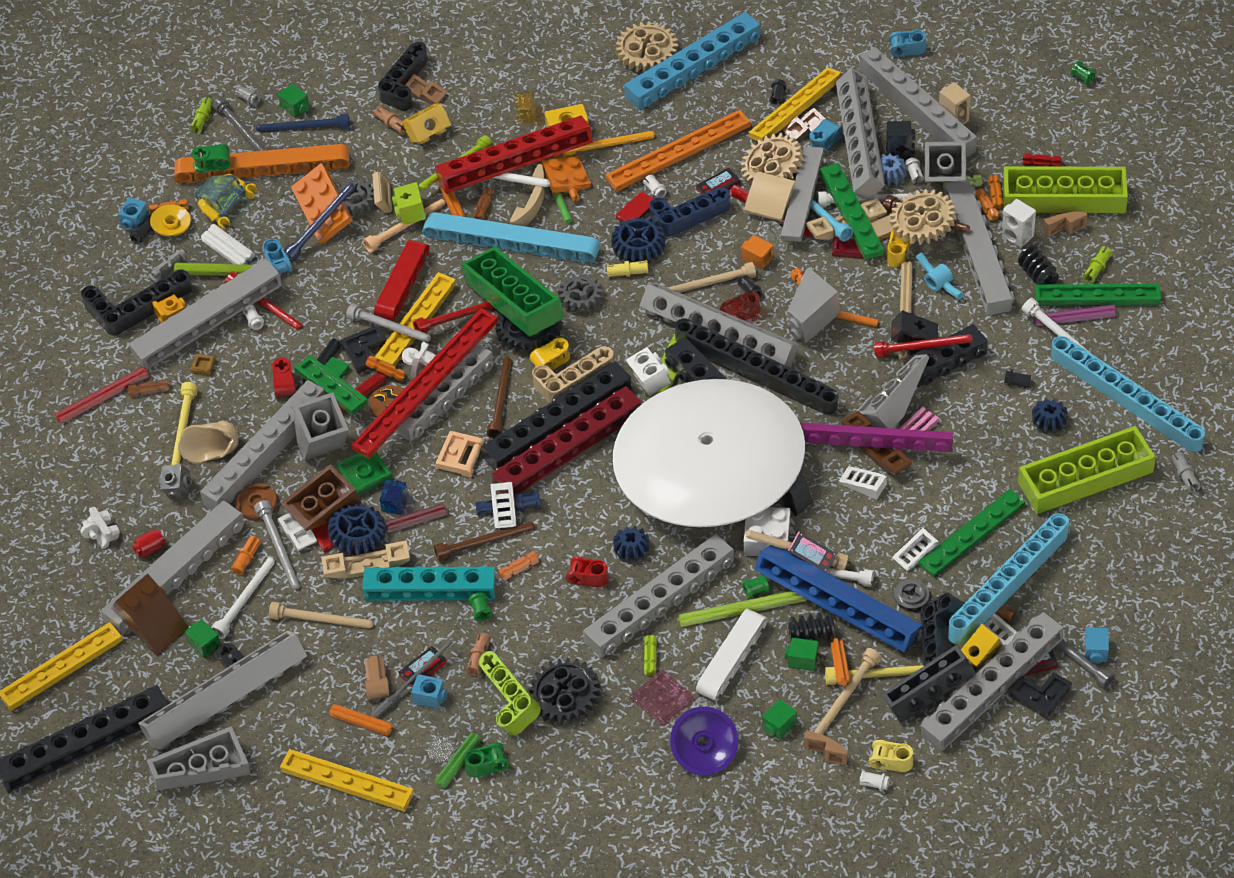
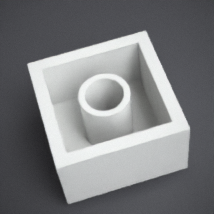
M768 507L762 512L746 519L744 556H759L760 551L769 546L768 544L748 539L746 537L748 530L789 542L790 508Z

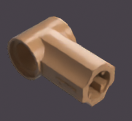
M370 656L365 660L367 699L390 697L384 659L378 656Z

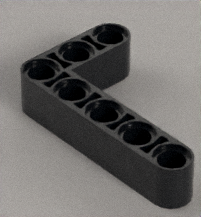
M180 269L116 306L93 285L84 287L81 291V296L85 309L109 335L114 336L121 334L155 314L152 302L156 301L158 303L174 294L177 299L182 298L191 292L192 284L188 271Z

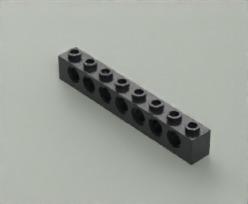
M616 361L609 366H605L601 371L593 376H589L584 382L576 387H572L562 396L553 399L551 403L537 409L529 417L520 420L518 424L504 430L496 438L487 441L481 446L483 459L494 471L498 467L504 466L515 456L521 455L532 445L538 444L549 434L555 433L566 423H570L583 412H587L595 407L598 402L612 396L615 391H619L625 386L630 390L632 388L631 376Z
M158 684L146 688L141 693L125 698L122 702L106 707L101 712L85 717L71 726L64 727L61 731L45 736L41 740L29 746H24L8 756L1 757L0 780L7 793H10L142 730L138 723L167 706L168 702Z

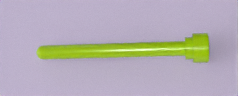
M484 135L477 140L472 149L460 157L491 147L493 142L488 136ZM436 173L421 182L418 188L423 191L438 181Z

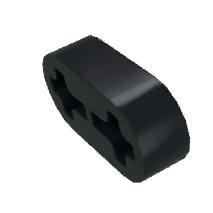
M231 643L221 644L217 649L218 659L225 669L244 658L236 646ZM224 652H231L232 658H229L226 654L224 655Z

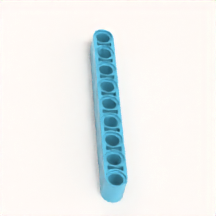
M436 212L428 214L422 230L423 235L427 238L434 237V239L445 241L453 240V242L464 244L473 243L472 245L483 247L496 246L502 250L512 249L511 251L521 253L531 252L533 255H550L552 258L559 259L569 258L571 261L584 263L587 261L590 264L595 262L600 248V242L593 237Z
M1058 336L1053 339L1051 357L1055 362L1188 451L1197 452L1203 448L1205 431L1200 425L1069 338Z
M1059 513L1052 515L950 618L948 638L952 643L959 645L966 643L980 625H984L1066 541L1069 528V518L1066 515Z

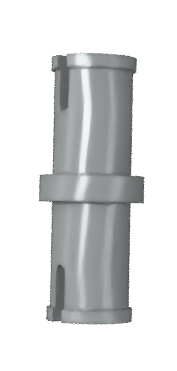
M1182 452L1175 453L1179 460L1172 455L1171 461L1177 469L1179 479L1183 480L1188 492H1196L1193 485H1195L1197 490L1200 489L1201 485L1194 475L1193 467L1188 464Z

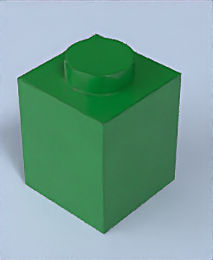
M294 84L289 85L278 93L280 107L295 118L300 114H304L310 108L308 95Z
M202 619L196 624H192L185 631L187 643L204 659L221 645L219 635Z
M792 638L791 645L786 646L785 659H788V667L815 671L818 657V641Z
M781 699L762 716L764 732L768 736H775L779 740L797 723V711Z

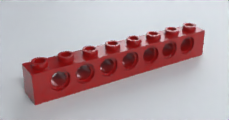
M580 115L436 165L435 170L438 183L444 192L448 194L593 143L590 125Z

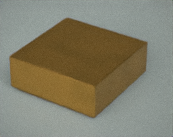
M195 354L190 372L211 376L216 357Z

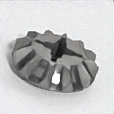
M907 579L896 586L894 599H896L898 606L902 605L905 610L908 608L916 610L918 607H923L929 601V589L919 580ZM915 590V596L909 600L908 594Z

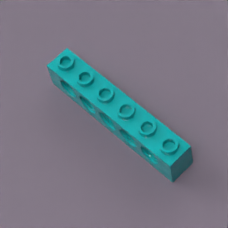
M396 566L393 568H364L362 587L364 601L468 600L471 595L481 592L487 595L488 600H495V567Z

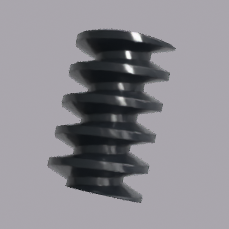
M1033 244L1026 247L1019 255V266L1023 268L1037 285H1052L1059 279L1056 267L1052 266V262L1043 255L1041 250H1038L1037 245Z
M829 612L825 613L824 619L821 613H817L815 620L812 614H808L807 621L803 615H799L798 622L794 616L790 617L788 623L790 644L792 638L795 637L802 639L805 636L806 640H810L813 635L816 641H819L820 634L823 635L825 640H828L829 633H831L833 638H835L834 621Z

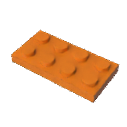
M322 163L291 186L310 226L340 194L326 166ZM344 201L314 233L321 244L327 242L353 221Z

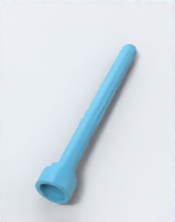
M812 199L810 208L820 217L827 219L829 224L835 229V235L841 241L849 240L853 235V229L846 223H839Z

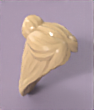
M224 420L216 423L188 426L180 436L178 451L184 459L195 465L223 458L237 448L239 442L238 430L232 423Z

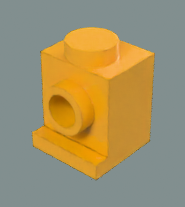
M175 294L158 303L156 301L152 302L155 315L161 323L187 307L182 298L177 299Z

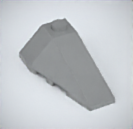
M927 354L915 355L897 371L896 379H892L888 383L885 382L881 386L883 390L875 398L871 395L859 407L857 411L871 422L872 427L896 429L899 426V422L905 415L929 359Z

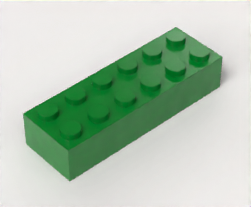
M496 246L461 264L465 283L529 337L564 319L560 298Z

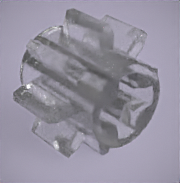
M441 735L429 740L430 746L426 748L430 760L435 758L437 763H441L453 757L451 752L455 751V747L451 738L446 740L445 735Z

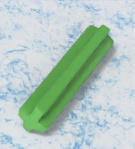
M472 732L435 779L438 786L446 788L464 765L465 754L471 749H476L480 744L481 737L478 734Z

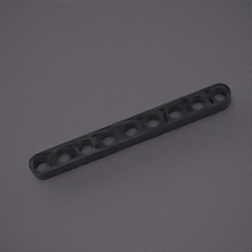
M681 318L676 321V342L686 337L706 358L823 414L831 415L837 411L839 396L835 389L690 319Z

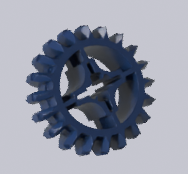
M635 216L633 220L627 218L626 222L620 221L619 226H615L614 232L611 235V246L619 260H631V262L647 260L650 264L651 258L657 260L658 255H662L665 248L666 236L662 226H659L658 221L653 222L651 218L645 220L644 216L641 219H637Z
M356 503L351 507L347 504L346 509L340 507L339 512H334L329 520L328 534L330 542H333L334 548H339L341 553L347 551L348 556L351 553L356 555L360 553L366 554L368 550L374 552L376 547H380L381 541L385 539V520L379 511H375L373 506L367 508L366 504L358 506Z

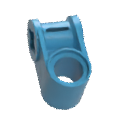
M922 30L897 31L889 36V42L892 45L890 53L893 57L920 55L926 52V33Z
M823 119L810 133V140L812 141L810 147L824 148V153H826L841 138L843 128L827 119Z
M277 239L266 240L263 243L265 258L279 274L287 271L289 273L292 272L291 263L280 242Z

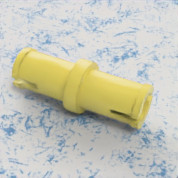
M647 260L631 263L625 261L623 264L607 265L608 278L625 275L626 277H631L633 274L649 273Z

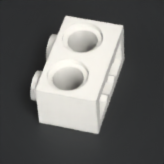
M1018 199L1006 205L1003 210L1002 237L1022 248L1034 237L1036 210Z
M647 347L626 359L633 375L649 396L671 383L667 376L670 372L664 363L660 365L662 362L656 352L652 354Z

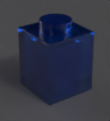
M385 480L379 500L381 512L402 515L408 496L406 482Z

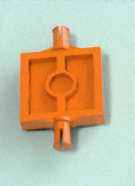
M559 154L553 156L552 159L542 160L540 163L543 167L545 178L550 181L549 187L552 193H569L572 201L575 202L576 200L577 202L580 200L577 191L588 189L591 186L579 156L561 157Z

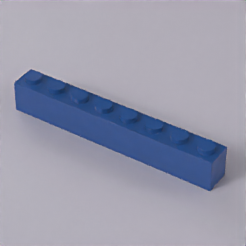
M769 545L760 551L754 568L757 572L903 652L916 643L922 624L784 549Z

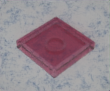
M663 669L630 695V699L661 726L694 699L687 689Z

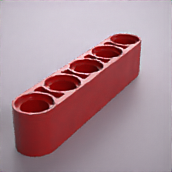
M413 240L407 241L375 304L374 315L390 321H396L395 317L399 315L404 305L402 303L406 301L411 291L410 287L414 285L419 275L417 272L421 271L426 261L424 258L429 255V244Z

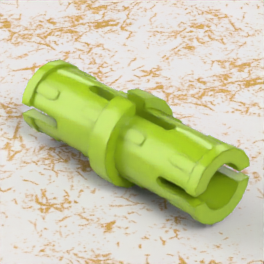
M203 98L199 109L194 113L195 118L189 127L190 131L196 133L198 128L197 133L202 132L205 122L210 118L209 113L214 102L211 98Z
M1102 246L1096 257L1091 259L1090 266L1083 274L1085 281H1088L1091 277L1090 283H1094L1099 273L1104 271L1107 261L1113 254L1109 247L1104 252L1106 246Z

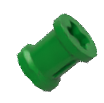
M1078 60L1073 65L1070 75L1080 78L1084 81V84L1088 85L1094 80L1097 71L1094 68L1090 69L1083 65V62Z
M759 574V577L749 581L746 579L741 581L747 599L763 591L765 593L769 592V585L763 574Z
M482 592L475 593L468 599L469 605L474 610L473 617L475 621L487 620L493 615L492 609L487 605V595Z

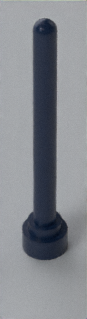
M345 113L331 119L258 124L256 130L258 132L330 126L350 129L349 113Z
M349 183L295 243L288 244L285 247L284 252L290 258L296 261L304 244L355 189V185Z

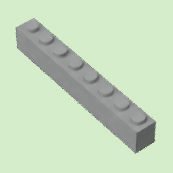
M874 47L860 55V72L866 75L871 82L939 142L966 141L967 157L976 152L977 136L882 52Z
M966 178V182H945L944 196L948 195L949 200H952L953 205H955V221L970 226V231L967 233L959 230L957 232L987 316L1011 311L1012 303L1015 302L1014 294L1008 289L1009 281L1007 276L1003 275L1002 261L997 259V247L992 245V234L986 228L987 221L985 215H981V204L979 200L976 201L975 187L970 185L968 178Z
M266 258L254 264L253 267L238 274L229 282L222 284L213 292L206 294L197 302L187 306L181 312L169 317L165 322L134 339V341L129 343L133 356L146 370L165 360L243 311L245 306L254 304L281 287L282 282L278 271Z
M307 380L200 491L203 506L212 511L223 500L231 504L236 499L237 494L240 491L242 492L245 489L244 487L248 486L296 436L293 406L325 395L324 389Z
M224 500L219 503L101 610L104 623L110 622L122 636L127 631H131L124 621L111 609L115 601L147 573L163 589L166 595L173 589L179 588L188 575H193L199 565L204 561H208L219 547L226 545L228 539L233 534H237L242 530L244 525L242 513Z
M287 630L138 724L150 746L157 750L165 749L177 737L186 736L193 727L205 724L209 721V717L226 711L233 702L242 701L249 692L261 689L265 686V682L283 675V671L289 667L299 665L302 659L307 657V654L297 635Z

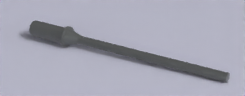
M449 640L394 695L385 698L370 716L380 718L393 706L396 698L416 679L417 675L423 673L453 642Z

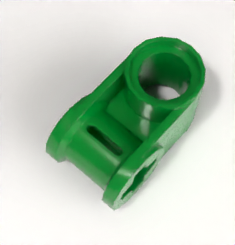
M227 145L199 146L192 150L193 168L196 172L223 171L231 166L230 151Z
M496 742L488 746L469 750L464 757L467 775L476 778L506 770L510 763L504 756L503 745Z

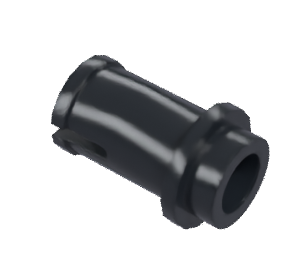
M776 79L771 84L772 92L769 101L772 104H781L783 93L786 91L787 86L784 80Z
M144 220L139 227L131 230L129 237L135 244L142 243L144 238L153 231L150 221Z
M742 276L740 279L744 283L738 281V285L747 293L749 299H759L762 295L761 287L755 285L749 276Z
M1013 369L1011 371L1007 370L1004 383H1008V386L1013 384L1029 388L1031 375L1013 372Z

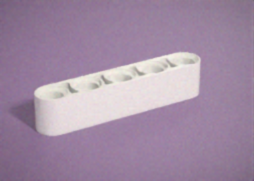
M745 609L699 679L696 687L697 693L715 701L719 700L717 697L725 691L730 683L728 680L730 677H734L741 666L739 663L745 660L751 650L750 646L754 645L761 635V629H765L767 617Z

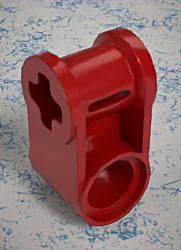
M277 358L272 363L275 398L293 396L296 393L291 363L287 358Z
M577 556L571 558V568L565 576L568 583L592 587H604L608 584V569L604 561Z

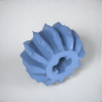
M891 153L888 156L882 154L880 161L884 183L886 182L888 187L891 183L897 186L898 181L903 182L906 174L904 159H900L898 155L892 156Z

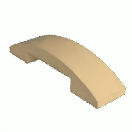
M541 164L537 165L532 177L544 179ZM532 185L533 192L525 208L516 207L510 219V224L526 227L533 220L542 205L545 187Z
M878 198L861 204L869 222L881 219L887 214L886 209ZM842 216L835 218L839 223H845ZM825 217L806 223V226L816 239L829 240L837 237L835 229Z
M407 540L385 544L386 550L345 558L343 553L323 556L321 558L324 577L353 578L363 576L364 568H393L401 566L410 561Z

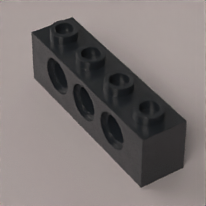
M972 324L948 336L970 334L973 338L970 343L925 348L904 359V365L915 355H928L929 359L917 385V388L922 385L931 384L934 379L940 376L948 375L957 367H964L975 358L983 357L987 352L988 340Z
M686 337L665 349V364L669 369L672 370L674 368L677 371L678 377L683 383L707 379H726Z
M955 645L881 695L901 724L976 673L967 657L958 645Z

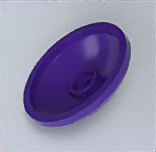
M696 707L683 713L673 725L670 734V747L675 760L685 770L697 775H711L726 768L735 757L738 748V734L732 720L722 711L712 707ZM701 737L707 740V744L705 746H701L699 744V739Z

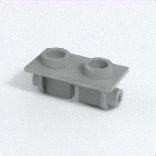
M183 249L176 250L167 261H163L157 267L152 268V272L148 277L157 282L174 272L175 263L191 262L185 258L186 253Z

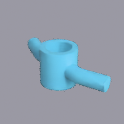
M922 252L915 256L927 272L924 280L928 287L934 292L944 288L958 300L963 297V292L950 284L953 280V275L946 265L939 264L934 268Z

